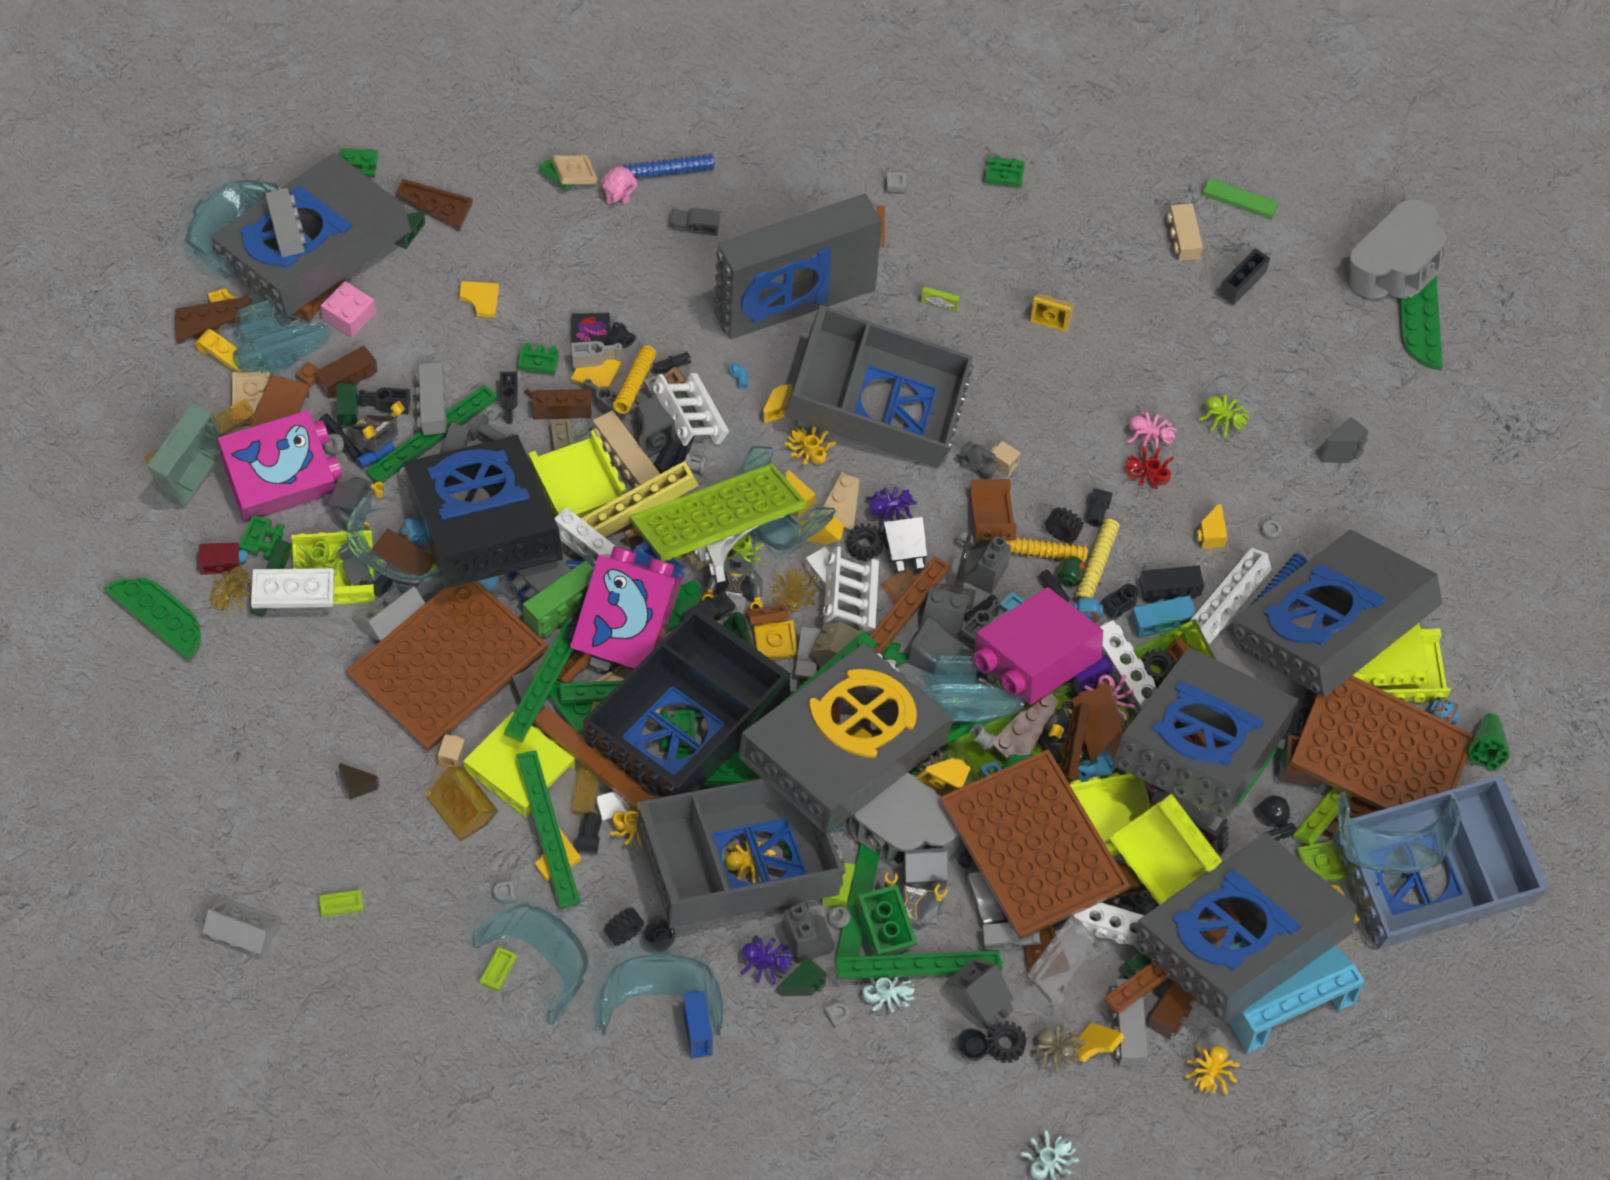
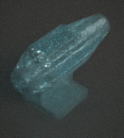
M273 300L260 302L237 310L234 335L237 339L244 337L246 341L233 352L234 362L239 370L259 371L261 373L272 372L277 368L294 364L298 358L328 341L330 330L323 323L281 328L274 316L275 303Z
M936 655L932 685L921 689L926 696L932 698L939 707L950 714L952 721L980 722V720L1018 714L1021 709H1024V699L1019 695L1012 696L1004 689L976 684L975 672L977 666L974 663L973 656Z

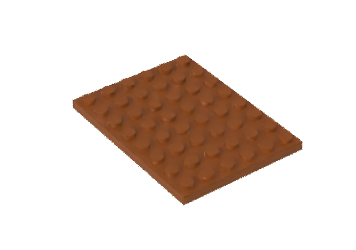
M478 581L442 589L346 670V675L421 746L429 751L444 738L445 734L448 735L510 682L512 675L519 674L546 651L548 646Z
M1352 675L1326 697L1318 693L1316 694L1289 765L1379 810H1384L1455 789L1469 754V746L1475 735Z
M1049 749L943 795L939 799L1019 939L1110 899L1130 888L1128 881Z

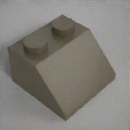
M842 622L823 624L812 648V653L820 668L853 640L860 631Z

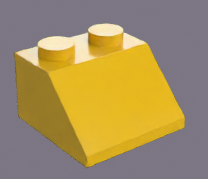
M1038 293L1033 300L1030 322L1066 332L1073 315L1074 304Z
M952 758L926 767L915 774V777L924 785L932 787L937 793L946 795L963 787L971 767L965 765V762L960 759Z

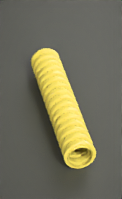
M1105 519L1103 521L1075 595L1077 601L1080 598L1094 597L1120 528L1119 523L1113 519Z

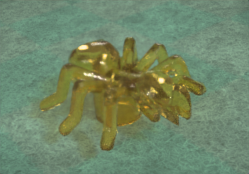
M238 566L232 568L229 574L228 571L222 572L226 583L215 580L214 587L222 586L226 588L212 589L211 605L215 604L218 610H228L231 595L241 610L244 607L238 598L244 595L249 598L252 597V594L247 592L246 587L243 585L244 582L252 585V581L248 579L247 571L243 567Z
M795 568L791 577L790 571L787 572V579L790 581L787 584L784 582L782 575L776 572L781 585L786 587V589L780 590L774 584H771L770 587L774 588L778 594L786 593V595L782 599L779 596L774 597L772 601H778L780 604L785 601V607L789 612L799 611L802 602L805 606L809 604L814 605V601L810 599L806 601L803 595L812 597L815 592H819V588L812 589L810 593L802 589L811 588L817 576L812 577L807 585H802V582L807 579V572H805L804 578H802L801 569L797 573Z

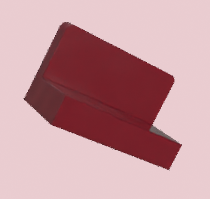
M239 543L199 544L198 565L200 575L241 573Z

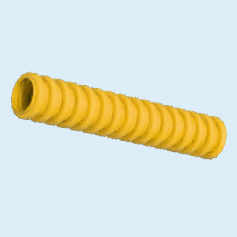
M644 345L640 348L613 403V407L618 413L626 414L629 412L656 357L655 349L649 345Z
M1019 537L1006 542L1011 545L1010 554L1015 552V555L1021 553V555L1027 554V556L1031 554L1033 557L1039 555L1040 558L1042 556H1045V558L1051 557V559L1056 557L1058 560L1075 556L1082 563H1085L1087 559V545H1084V547H1081L1079 544L1078 546H1075V544L1068 545V543L1063 545L1062 542L1056 544L1055 541L1053 543H1050V541L1044 542V540L1039 542L1038 539L1032 541L1030 538L1026 540V538L1020 539Z

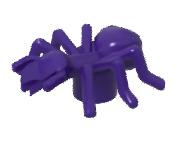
M897 487L894 488L892 498H890L887 488L880 490V492H875L872 497L867 496L866 500H872L869 505V513L883 518L882 524L894 516V511H896L897 520H901L900 509L897 507L904 508L906 515L910 519L913 518L908 505H916L917 502L912 500L913 496L909 493L910 490H903L899 498H896Z
M756 935L754 939L759 943V946L755 943H747L742 948L741 956L749 963L740 974H745L754 965L758 969L756 983H759L762 971L769 967L771 982L775 984L772 964H775L779 971L787 974V970L791 969L787 965L792 966V961L788 957L793 958V954L785 952L783 955L775 957L781 949L783 951L788 950L789 946L779 945L770 954L776 939L774 937L770 939L766 949L762 939Z

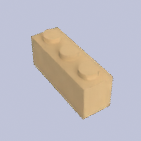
M1193 204L1171 205L1170 213H1167V223L1171 225L1170 237L1174 239V254H1177L1178 261L1201 259L1203 246Z

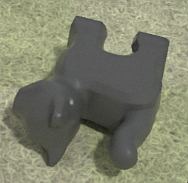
M969 441L961 448V455H967V459H963L961 462L963 468L970 467L974 470H980L982 475L986 477L995 473L999 463L986 461V458L994 460L996 458L994 453L989 452L982 445Z

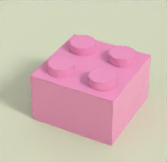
M345 281L321 305L322 319L352 338L376 314L375 300Z

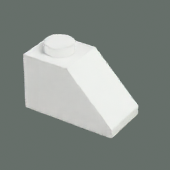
M826 547L805 559V569L824 594L826 593L827 577L826 557L830 553Z

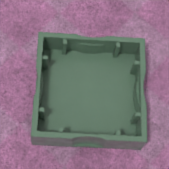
M193 402L147 464L164 497L182 508L186 507L205 477L221 458L218 451V437L223 436V434L219 432L218 424L213 414Z

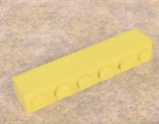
M686 461L581 519L602 536L607 537L631 523V515L674 500L696 488L699 484Z

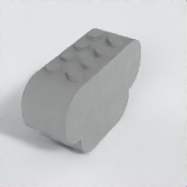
M1416 199L1403 201L1394 210H1390L1387 216L1382 221H1379L1376 227L1369 231L1361 242L1355 244L1351 252L1349 286L1351 289L1369 299L1383 298L1388 294L1397 298H1408L1417 295L1444 266V246L1447 237L1445 231L1437 226L1439 222L1438 211L1428 203Z
M906 773L850 816L849 831L852 837L860 844L861 842L874 852H876V848L881 849L880 858L898 869H902L903 862L897 864L894 857L900 851L946 848L948 860L957 850L960 841L958 832L939 801L941 796L932 787L924 785L915 775H910L909 773Z

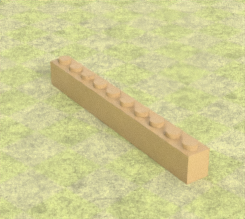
M613 410L593 420L592 430H594L597 437L601 438L604 451L610 453L615 466L621 468L624 478L627 481L630 480L633 484V489L660 475L659 471ZM694 551L684 554L687 563L690 566L693 565L696 571L709 565L706 561L701 562L699 556L694 554Z

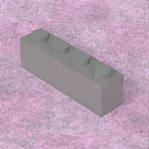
M288 188L265 193L282 258L304 252L303 244H306L304 233L299 232L303 231L300 219L296 220L299 218L297 207L293 208L296 205L294 195H289Z
M442 362L419 364V372L416 373L417 384H420V387H416L417 398L420 399L417 402V411L421 414V416H417L418 428H422L423 435L447 433L445 374Z
M1117 979L1115 987L1111 988V992L1128 979ZM1142 997L1118 1016L1112 1010V1017L1116 1019L1117 1026H1114V1030L1122 1032L1125 1037L1115 1048V1058L1119 1059V1066H1145L1148 1057L1144 1000Z

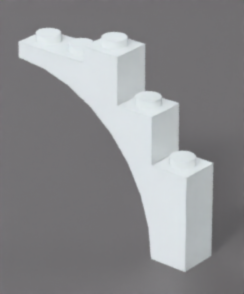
M756 527L727 537L724 540L716 541L708 546L693 550L694 554L699 556L701 562L706 561L709 564L711 576L715 575L717 582L725 581L724 562L728 552L739 539Z

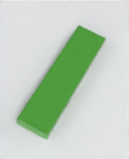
M1209 178L1202 194L1203 196L1269 219L1273 218L1279 203Z

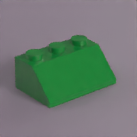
M898 885L857 896L854 905L871 956L896 955L918 944Z

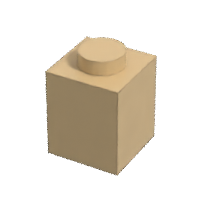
M1001 441L998 446L995 445L990 451L996 455V458L990 460V462H998L999 466L996 469L1007 476L1020 463L1021 452L1004 441Z
M445 734L438 753V764L458 770L466 749L465 739L457 735L450 736Z

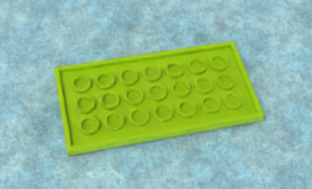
M770 463L631 515L630 522L661 561H667L806 508V501L776 466Z

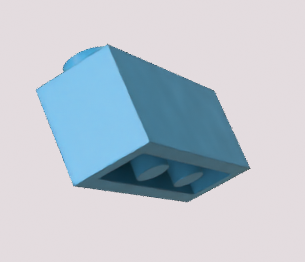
M1179 596L1172 600H1160L1149 605H1138L1133 608L1131 620L1138 638L1183 629L1196 614L1190 596Z

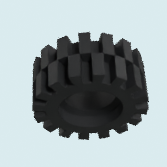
M1057 507V509L1054 508L1050 513L1045 526L1050 534H1054V538L1059 537L1060 541L1064 539L1065 542H1074L1083 529L1084 523L1081 522L1082 519L1080 517L1077 518L1078 515L1076 513H1072V510L1069 509L1067 511L1066 508L1061 509Z
M861 523L860 528L858 525L854 526V529H851L848 535L847 548L849 553L852 552V557L857 555V560L859 561L861 558H864V561H867V558L870 560L874 559V556L877 558L883 548V534H881V530H877L875 525L871 528L869 523H867V526ZM868 538L873 541V544L862 546L858 543V540Z
M1160 648L1158 652L1155 649H1152L1151 653L1147 651L1141 659L1145 671L1153 678L1157 688L1176 665V659L1173 660L1174 656L1172 654L1168 656L1169 651L1167 650L1162 653ZM1152 663H1161L1165 666V671L1163 673H1155L1150 669V665Z
M625 908L624 911H619L618 915L615 914L614 918L608 921L609 923L605 925L604 932L614 945H621V943H626L627 940L630 941L631 937L636 936L637 932L642 930L641 927L644 926V920L634 908Z
M1005 1021L1004 1025H1002V1022H999L997 1027L994 1025L992 1031L990 1030L988 1044L990 1046L991 1057L995 1055V1060L997 1061L1001 1058V1063H1005V1060H1008L1009 1063H1012L1013 1059L1017 1061L1019 1056L1022 1057L1025 1051L1026 1033L1021 1031L1022 1027L1020 1025L1015 1027V1022H1012V1025H1008L1009 1021ZM1002 1036L1012 1037L1015 1045L1012 1048H1004L999 1044V1039Z

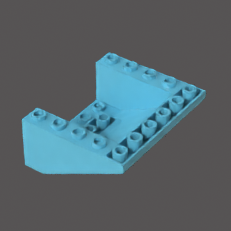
M1265 931L1255 935L1254 937L1259 940ZM1241 941L1231 946L1230 949L1244 948L1249 945ZM1334 946L1228 1023L1246 1053H1250L1265 1046L1271 1028L1330 1000L1337 1011L1355 1004L1365 981L1354 963Z

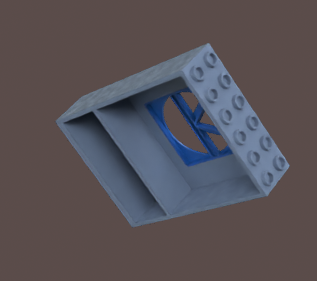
M1502 775L1343 821L1332 837L1335 848H1338L1340 852L1341 864L1343 867H1346L1348 872V882L1350 886L1354 887L1356 892V902L1362 907L1363 920L1366 925H1369L1371 930V940L1377 945L1378 949L1537 902L1549 889ZM1409 844H1422L1433 848L1442 855L1449 867L1450 880L1448 887L1443 895L1433 902ZM1400 847L1408 866L1388 862L1386 857L1393 850ZM1382 869L1412 876L1393 896L1384 885ZM1415 884L1423 901L1422 905H1413L1402 901Z

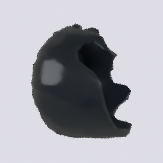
M1276 795L1267 796L1258 804L1255 811L1269 826L1277 825L1280 827L1286 825L1290 819V807L1287 800Z
M660 919L659 923H652L645 928V942L655 951H666L675 941V928H669L666 919Z
M969 1028L959 1034L956 1046L963 1058L977 1061L984 1058L987 1054L990 1055L988 1037L982 1031Z

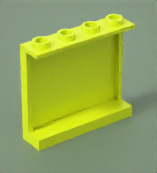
M594 430L591 431V438L538 456L536 451L528 453V459L555 517L566 507L578 517L587 515L626 493L624 483L618 479L616 467L611 466L610 456L607 451L604 452L602 440L599 436H596Z
M366 530L291 535L293 569L312 568H303L299 563L294 562L295 558L302 560L305 564L312 562L306 558L304 552L299 548V544H302L310 555L315 542L319 540L325 541L329 547V557H331L338 545H343L354 539L364 560L373 548L372 531ZM338 552L336 558L328 561V563L335 564L337 560H341ZM366 562L374 580V566ZM342 563L339 564L337 569H334L335 572H338V575L334 576L333 604L375 601L374 585L352 586Z
M1420 623L1416 624L1353 674V676L1373 686L1428 683L1430 669Z
M1421 629L1430 669L1428 683L1375 687L1406 702L1422 703L1424 701L1439 700L1442 697L1448 699L1451 689L1446 686L1439 644L1441 629Z
M512 712L463 761L466 773L526 818L531 813V809L517 764L516 754L537 751L547 789L568 768L572 770L575 768V758L559 747L558 743L552 738L549 739L543 735V732L538 727L532 726L523 743L505 736L504 731L514 715V712Z
M1127 772L1125 775L1114 773L1103 779L1093 777L1087 782H1081V780L1070 782L1071 788L1111 855L1121 854L1114 848L1110 837L1151 808L1144 780Z
M1172 793L1110 837L1114 848L1122 854L1126 864L1134 870L1139 881L1146 886L1151 897L1159 905L1205 873L1215 869L1222 862L1221 858Z

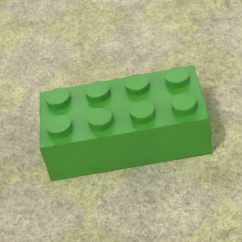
M584 561L523 603L524 624L542 639L550 636L559 626H563L566 620L569 621L574 614H581L594 568L587 561Z

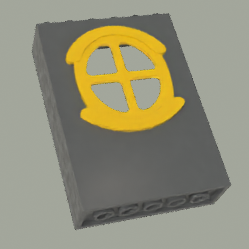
M863 643L742 732L738 758L827 835L946 744L952 717L946 710L939 707L932 698L926 696L919 687L913 685L902 673L895 670L888 661L882 659L872 648ZM857 686H873L883 693L868 705H862L847 690ZM838 697H842L858 711L841 725L835 724L831 717L832 704ZM888 699H891L898 706V718L893 726H887L872 713L874 709ZM866 718L881 730L882 734L871 738H857L848 735L845 731L861 719Z

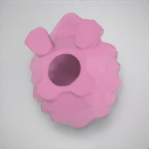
M619 166L610 169L609 173L605 174L604 179L601 180V187L604 189L607 204H613L620 199L622 204H627L630 201L629 195L637 187V180L628 168Z

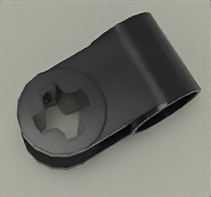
M1125 584L1115 592L1107 595L1100 602V605H1103V608L1111 614L1113 620L1118 619L1136 605L1138 589L1133 584Z

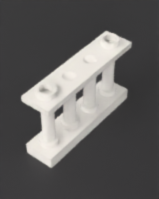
M691 373L685 383L668 384L663 374H660L652 389L660 404L675 420V431L683 446H687L691 438L696 435H710L714 444H721L729 430L698 374ZM672 391H686L689 398H675ZM680 406H694L697 413H684ZM702 420L705 427L692 428L689 421Z
M837 546L826 557L827 577L825 606L823 608L824 623H829L835 617L856 623L859 626L860 632L864 631L870 634L876 626L879 561L871 559L866 564L860 565L841 558V547ZM840 566L859 572L862 576L861 582L840 575ZM839 583L858 589L861 592L860 599L839 592ZM838 600L857 606L860 609L859 616L838 609Z

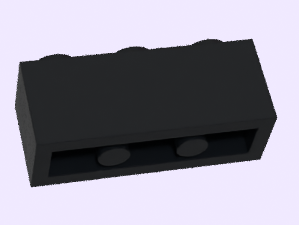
M1255 248L1222 281L1219 296L1235 305L1267 272L1270 257Z
M1200 565L1143 570L1139 580L1143 601L1172 600L1179 596L1195 598L1202 596L1204 588Z

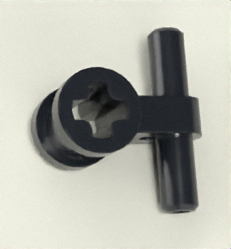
M614 322L610 331L606 333L603 344L609 346L620 343L623 348H628L634 343L636 336L630 333L623 323Z
M1146 891L1128 893L1127 896L1120 898L1119 901L1120 904L1131 905L1137 911V914L1146 915L1159 906L1155 899L1148 898Z

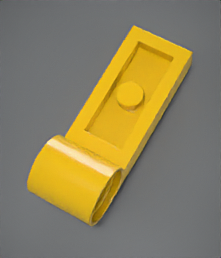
M207 329L195 342V347L205 355L210 353L234 372H244L252 363L250 357L211 329Z

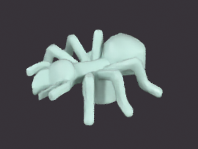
M894 977L893 982L887 978H881L876 983L874 978H869L871 984L863 988L862 997L870 1004L879 1002L872 1008L873 1011L880 1010L883 1002L887 1001L888 1011L894 1012V1008L891 1005V997L900 1008L909 1006L905 1001L914 1000V996L908 997L915 990L914 988L910 989L914 986L910 984L911 980L902 982L898 987H894L899 977ZM896 995H898L900 998H904L905 1001L901 1003Z
M1047 1130L1044 1131L1046 1148L1040 1150L1036 1140L1031 1138L1035 1151L1040 1154V1157L1033 1158L1031 1154L1021 1152L1022 1156L1027 1157L1030 1162H1033L1030 1167V1174L1038 1180L1045 1179L1049 1171L1050 1180H1056L1054 1175L1055 1167L1062 1175L1066 1173L1068 1175L1072 1174L1068 1169L1063 1170L1057 1161L1067 1166L1073 1162H1079V1158H1071L1069 1161L1060 1158L1065 1155L1071 1156L1076 1149H1072L1068 1153L1072 1142L1070 1141L1065 1144L1068 1139L1065 1138L1058 1143L1062 1138L1061 1136L1054 1142L1055 1150L1050 1148Z

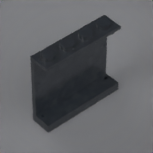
M1158 788L1152 797V805H1156L1171 793ZM1189 816L1217 855L1220 852L1223 854L1229 846L1228 819H1223L1217 830L1214 831Z

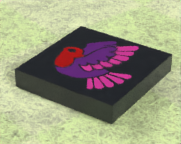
M572 313V343L591 341L604 343L603 339L606 333L610 331V313Z

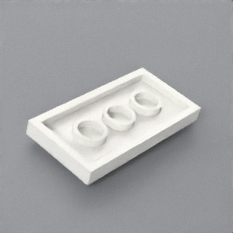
M334 568L253 570L252 608L333 607Z

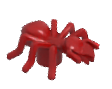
M1142 446V460L1144 464L1137 457L1131 455V458L1127 457L1129 461L1126 460L1127 468L1124 467V471L1132 473L1133 471L1138 472L1140 470L1135 476L1127 474V477L1136 480L1144 474L1143 479L1138 485L1144 486L1146 479L1149 478L1151 488L1158 489L1157 484L1164 485L1170 481L1171 471L1165 467L1174 458H1168L1161 466V462L1157 459L1160 449L1156 450L1154 458L1146 460V446Z

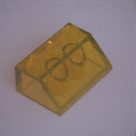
M448 767L426 794V798L460 841L487 826L498 813L497 808L465 767Z

